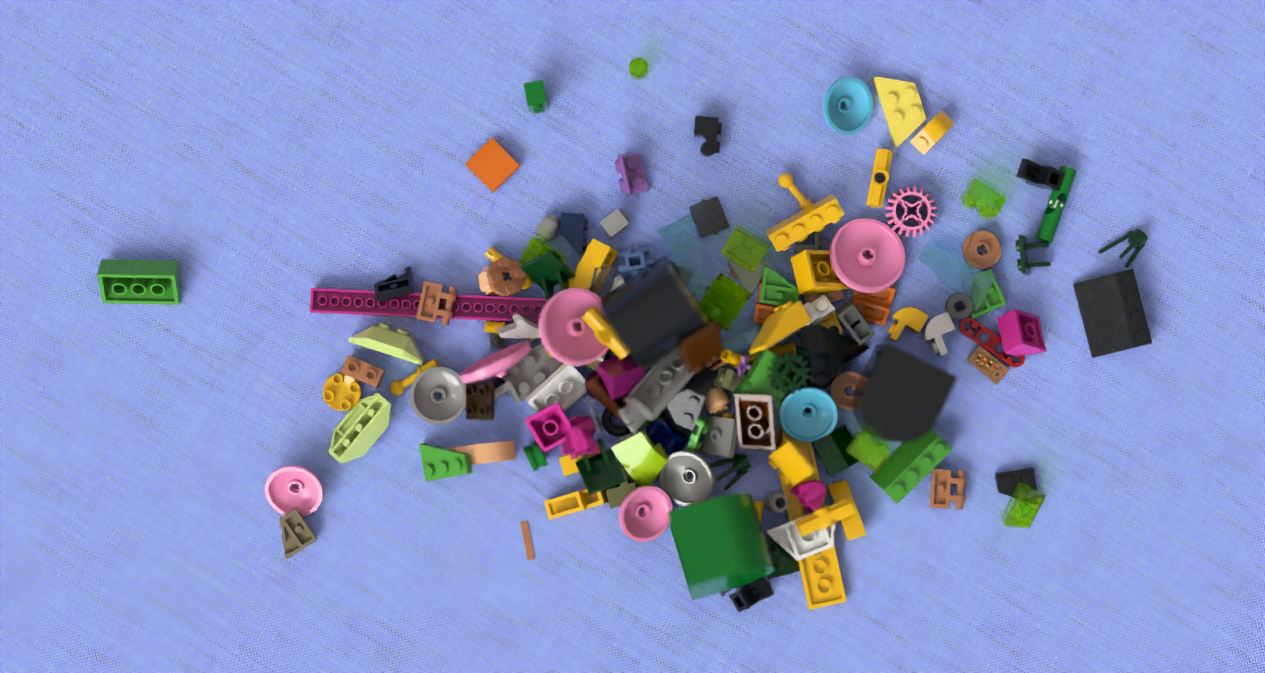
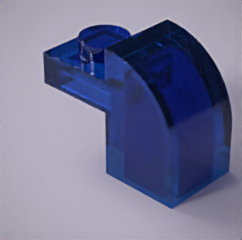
M655 419L646 428L645 432L650 441L654 444L660 442L662 448L669 454L680 451L686 443L680 436Z

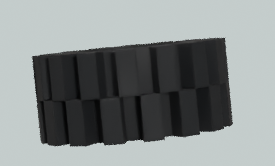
M605 408L601 418L605 431L617 437L629 434L631 431L626 424L622 427H616L612 424L611 417L613 413Z

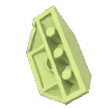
M379 322V325L375 324L350 337L348 342L419 365L424 364L425 361L413 336L408 335V331L400 328L397 331L392 330L390 325Z
M379 393L359 400L357 405L347 413L334 429L331 447L328 452L341 464L364 456L389 426L391 404Z

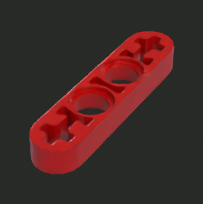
M965 318L960 321L959 330L963 335L1009 366L1019 367L1024 363V355L1018 357L1020 362L1013 364V359L1010 356H1007L1006 359L1003 357L1007 353H997L994 346L996 343H1002V339L974 319ZM971 322V327L976 330L977 327H979L980 329L975 333V336L973 337L971 335L974 332L971 330L965 331V326L963 325V323ZM981 332H986L989 336L986 343L979 341L978 336Z

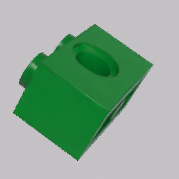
M543 80L524 83L529 112L533 111L534 114L544 112L548 105Z

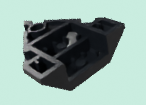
M818 323L801 327L800 345L807 350V367L810 368L807 375L810 376V379L804 380L807 386L801 385L800 387H815L822 390L870 347L864 344L859 345L855 340L827 329Z
M706 368L699 373H695L661 411V417L673 434L690 441L692 432H694L696 427V420L700 416L707 395L711 391L718 373Z

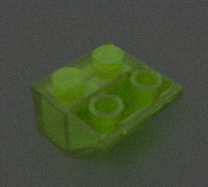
M976 178L970 181L960 197L965 207L976 209L979 211L978 214L987 220L998 216L1007 199Z
M720 273L699 304L710 319L720 322L724 326L723 328L727 330L752 294Z
M863 430L861 433L856 431L845 451L878 473L891 455L887 452L889 448L881 442L875 444L871 441L873 437Z

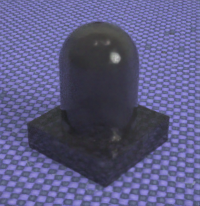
M489 334L491 350L506 348L505 338H500L499 334Z

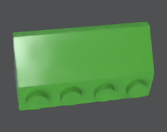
M101 259L97 275L102 303L179 305L180 269L178 261Z
M930 430L916 440L904 442L869 478L897 505L953 449L933 430Z

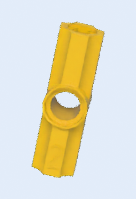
M876 149L866 205L870 207L883 208L893 151ZM875 174H882L884 182L878 183L875 181Z
M595 305L590 307L581 318L593 329L595 337L600 343L607 345L620 359H623L629 352L612 329L606 317Z
M847 498L831 506H824L814 511L813 514L795 521L801 537L818 529L822 530L836 524L837 521L855 514Z

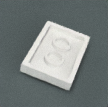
M564 363L527 396L525 400L536 412L558 401L565 412L587 392L584 384L586 380L573 365Z

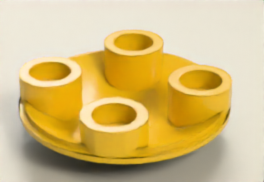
M342 373L329 377L323 387V399L331 408L337 411L352 409L357 405L361 397V387L357 379Z

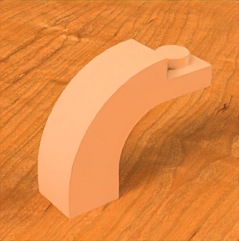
M514 440L446 448L447 450L469 453L471 465L516 460Z

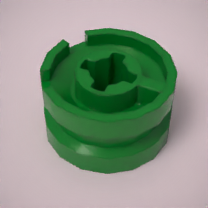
M537 441L532 443L530 447H523L534 471L539 470L541 466L545 467L548 465Z

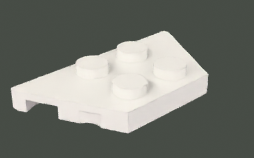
M805 515L769 529L766 532L798 561L833 547L835 524L801 537L795 521L808 516Z

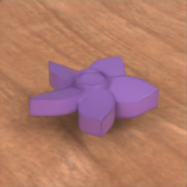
M750 355L742 356V361L736 368L738 376L741 377L746 369H751L752 366L747 364Z

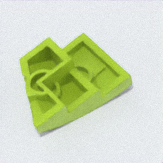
M645 430L611 447L621 465L640 487L651 485L669 460L660 442L652 445Z

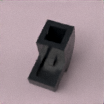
M1022 158L1016 177L1025 180V183L1039 188L1059 191L1065 173L1052 166H1042L1029 159Z
M764 577L741 587L729 595L738 612H741L775 593L772 590L771 584Z

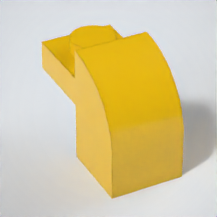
M941 110L910 142L924 155L955 122Z
M912 307L898 310L891 317L897 323H892L887 332L890 334L888 339L893 342L897 341L904 327L919 333L929 316Z

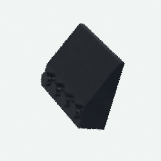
M1133 268L1073 284L1092 358L1152 343Z

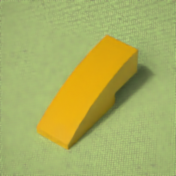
M846 479L828 485L833 503L835 504L848 498L855 514L839 520L846 540L849 541L866 535Z
M583 489L544 501L550 520L607 503L608 498L605 489L589 495L587 489Z

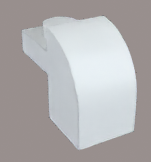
M822 295L810 304L807 302L803 305L811 319L804 326L819 324L820 321L835 312V308L825 295Z
M948 312L930 319L923 330L924 342L932 339V350L938 356L948 353L941 335L955 330Z

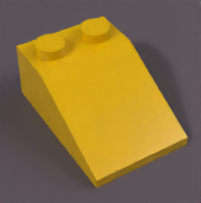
M804 250L790 258L799 294H820L852 289L845 285L835 274L830 263L829 251Z
M791 300L773 309L774 313L767 317L749 349L750 354L769 348L811 321L801 301L793 303Z
M785 441L768 455L770 459L768 463L774 470H780L782 473L780 477L787 485L791 483L794 486L814 472L790 441Z

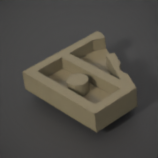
M297 507L280 517L286 559L318 539Z

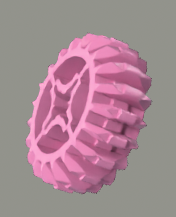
M906 186L905 193L903 189L899 188V195L895 192L892 193V197L895 200L890 198L887 200L892 206H885L886 210L891 211L886 213L885 217L892 218L887 223L891 224L894 222L893 231L897 227L900 228L898 235H901L903 231H905V237H909L910 232H912L913 237H916L917 231L920 235H923L924 231L922 228L929 231L930 227L927 223L930 225L935 223L930 219V217H937V214L931 213L937 207L930 206L935 200L931 199L928 201L927 198L930 196V193L923 196V188L916 192L917 186H913L912 191H910L909 186ZM915 197L919 200L914 204H910L902 198ZM897 203L901 205L900 207L903 210V215L899 220L896 216ZM922 204H924L926 209L924 220L919 214V208ZM917 205V207L914 209L915 211L913 212L915 213V216L911 214L910 216L908 215L906 218H904L908 212V210L906 209L914 208ZM911 219L917 222L919 226L909 227L903 223Z

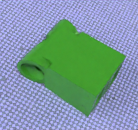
M767 349L758 351L751 364V369L748 370L744 380L733 391L732 396L735 397V393L773 394L778 411L780 401L785 394L782 393V389L777 391L775 389L777 385L772 386L770 382L773 379L767 376L772 374L768 367H773L771 360H778L776 355ZM788 369V373H785V375L788 377L789 374L792 373V370ZM778 379L781 384L787 385L784 379Z

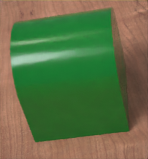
M736 493L668 512L671 532L692 600L752 583L774 571L751 494Z

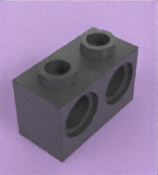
M851 300L835 310L838 318L859 345H862L875 335L873 328Z

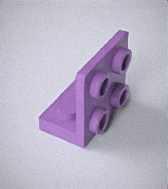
M640 153L625 157L618 154L615 166L617 174L621 173L622 176L619 179L621 192H625L626 196L649 191Z

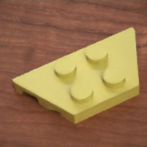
M873 77L894 147L897 148L926 120L916 84L907 81Z

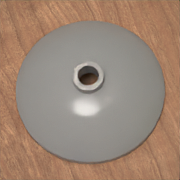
M432 367L426 369L415 378L411 385V406L417 416L425 422L436 425L452 422L465 409L466 385L462 382L460 376L449 368ZM436 392L441 393V399H435L434 395Z
M677 451L668 456L669 460L659 473V481L663 491L667 493L673 502L682 506L706 501L714 488V475L706 460L691 451Z

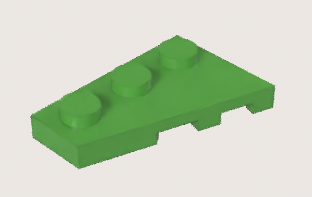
M426 443L419 444L426 482L473 473L469 453L447 450L439 446H430Z

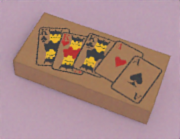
M980 345L967 359L969 363L996 385L1009 371L1007 367Z

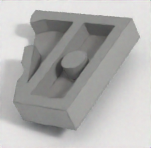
M739 244L736 245L727 260L748 295H751L763 276L764 265H770Z

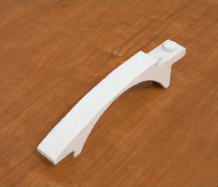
M620 275L614 278L610 292L624 283ZM518 313L512 315L514 323L497 329L500 338H541L539 324L523 318Z

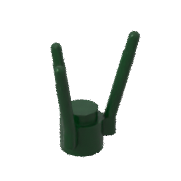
M1136 229L1134 232L1130 230L1123 237L1100 249L1099 253L1101 254L1128 239L1129 246L1119 256L1122 259L1132 248L1136 249L1125 265V268H1128L1140 250L1145 246L1144 243L1148 240V237L1140 229Z
M736 454L733 458L709 464L713 468L734 461L731 463L733 466L731 469L716 478L719 481L734 471L738 473L724 487L725 490H728L751 467L749 460L744 454L740 456Z

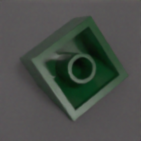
M845 425L812 443L830 477L837 475L863 459L861 452Z

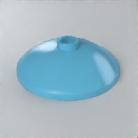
M844 77L836 80L828 88L823 99V115L828 126L839 134L851 135L861 131L867 125L873 112V98L868 86L863 81L853 77Z
M802 387V391L796 389L794 394L789 393L784 398L780 406L779 417L784 431L792 438L803 442L818 441L829 435L836 425L838 416L837 407L832 397L825 391L815 387ZM809 407L812 410L808 412L805 411V408Z

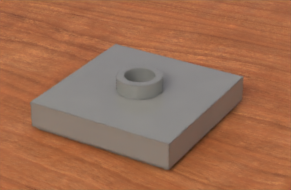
M707 415L706 418L709 419L707 423L710 424L707 434L703 436L701 453L733 458L737 436V419Z

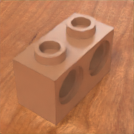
M350 355L347 356L341 370L342 374L376 388H379L386 370Z

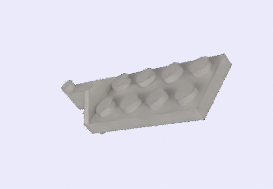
M543 342L532 348L522 360L509 368L506 375L499 378L502 385L494 390V401L508 393L516 404L520 403L564 363L553 356L549 357Z
M679 348L656 363L625 398L627 405L619 409L618 414L632 434H637L640 426L646 420L653 421L695 374V372L689 374L678 358Z

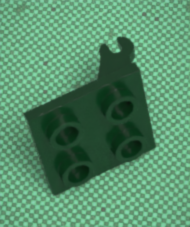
M1018 235L1019 240H1016V251L1020 253V259H1017L1018 271L1028 276L1030 275L1029 268L1051 266L1050 262L1028 263L1027 249L1049 247V243L1027 244V237Z
M552 250L521 265V269L544 291L546 301L554 295L555 285H560V291L569 289V279L575 277V274Z
M602 438L597 439L600 449L599 455L588 458L587 454L582 455V460L575 462L589 495L625 482L623 473L612 450H605Z
M772 538L765 540L774 571L767 575L768 579L800 571L798 561Z

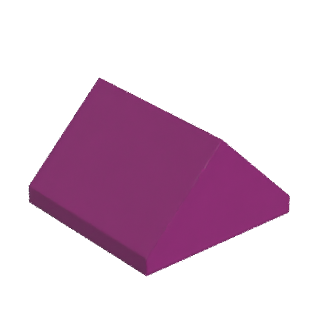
M630 353L623 359L615 356L596 365L612 400L630 393L645 376V370L638 365Z

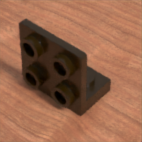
M481 380L466 383V419L494 420V381Z

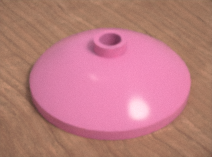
M289 465L280 467L270 474L265 485V495L269 504L279 513L284 515L297 507L302 516H306L314 512L321 504L323 487L318 477L310 470L301 466Z
M646 485L636 488L626 496L620 507L619 524L622 531L629 538L638 542L656 539L667 529L670 523L668 512L673 510L672 502L667 493L656 486Z

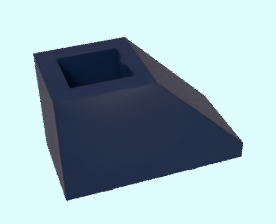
M561 213V235L578 254H582L583 249L586 250L587 238H583L584 230H588V219H585L584 214Z

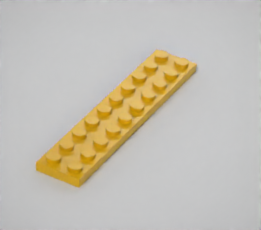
M782 427L783 443L790 441L814 470L812 474L792 486L791 483L787 485L780 477L782 473L778 469L782 491L788 499L787 514L790 522L806 515L803 505L798 497L790 492V489L804 481L818 480L820 482L812 442L796 440L789 436ZM823 501L822 506L820 508L826 506L825 501ZM834 545L831 548L798 560L809 610L847 602Z

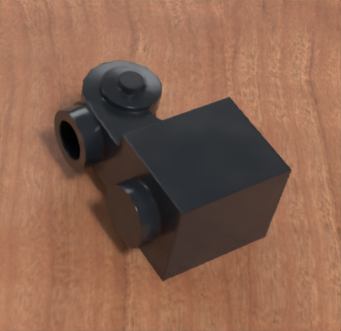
M695 116L694 137L706 140L700 149L705 157H710L714 153L720 152V142H717V134H721L722 123H718V117Z

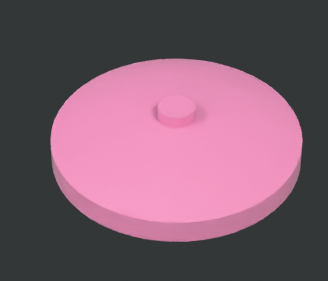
M860 218L849 221L837 231L830 244L829 257L835 274L845 285L856 291L877 293L886 290L897 281L905 266L903 244L898 235L889 226L878 220Z
M581 288L565 289L553 295L541 311L539 318L541 340L547 351L562 363L573 366L587 365L600 359L609 349L607 345H603L597 340L593 329L581 318L593 305L604 315L601 308V298L591 291Z
M526 340L510 345L472 364L459 374L462 382H476L493 376L500 378L506 375L509 368L517 364L532 350L530 342Z

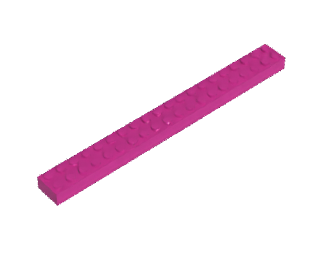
M311 288L310 312L417 317L421 293L395 297L386 301H377L375 291ZM456 295V301L453 302L452 307L453 317L450 319L514 322L512 315L518 313L533 323H539L541 311L547 301L543 298ZM445 299L440 300L439 310H444Z

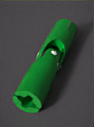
M1060 166L1059 170L1065 173L1059 191L1052 190L1036 235V239L1052 244L1077 173L1076 170L1066 166Z

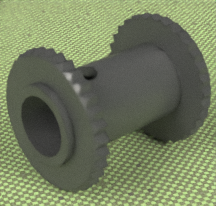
M958 292L950 295L945 304L946 312L958 320L968 317L971 311H973L971 298ZM962 301L964 308L956 311L957 308L954 307V304Z

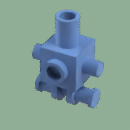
M649 245L641 248L635 246L636 249L631 250V247H628V250H618L619 260L625 258V265L618 266L619 273L627 272L628 279L652 264L653 260L645 261L644 258L645 254L650 255Z

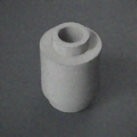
M547 214L546 217H543L535 231L536 238L543 243L551 242L560 227L561 221L555 216Z
M770 493L765 497L764 505L770 512L780 513L788 507V499L784 494Z

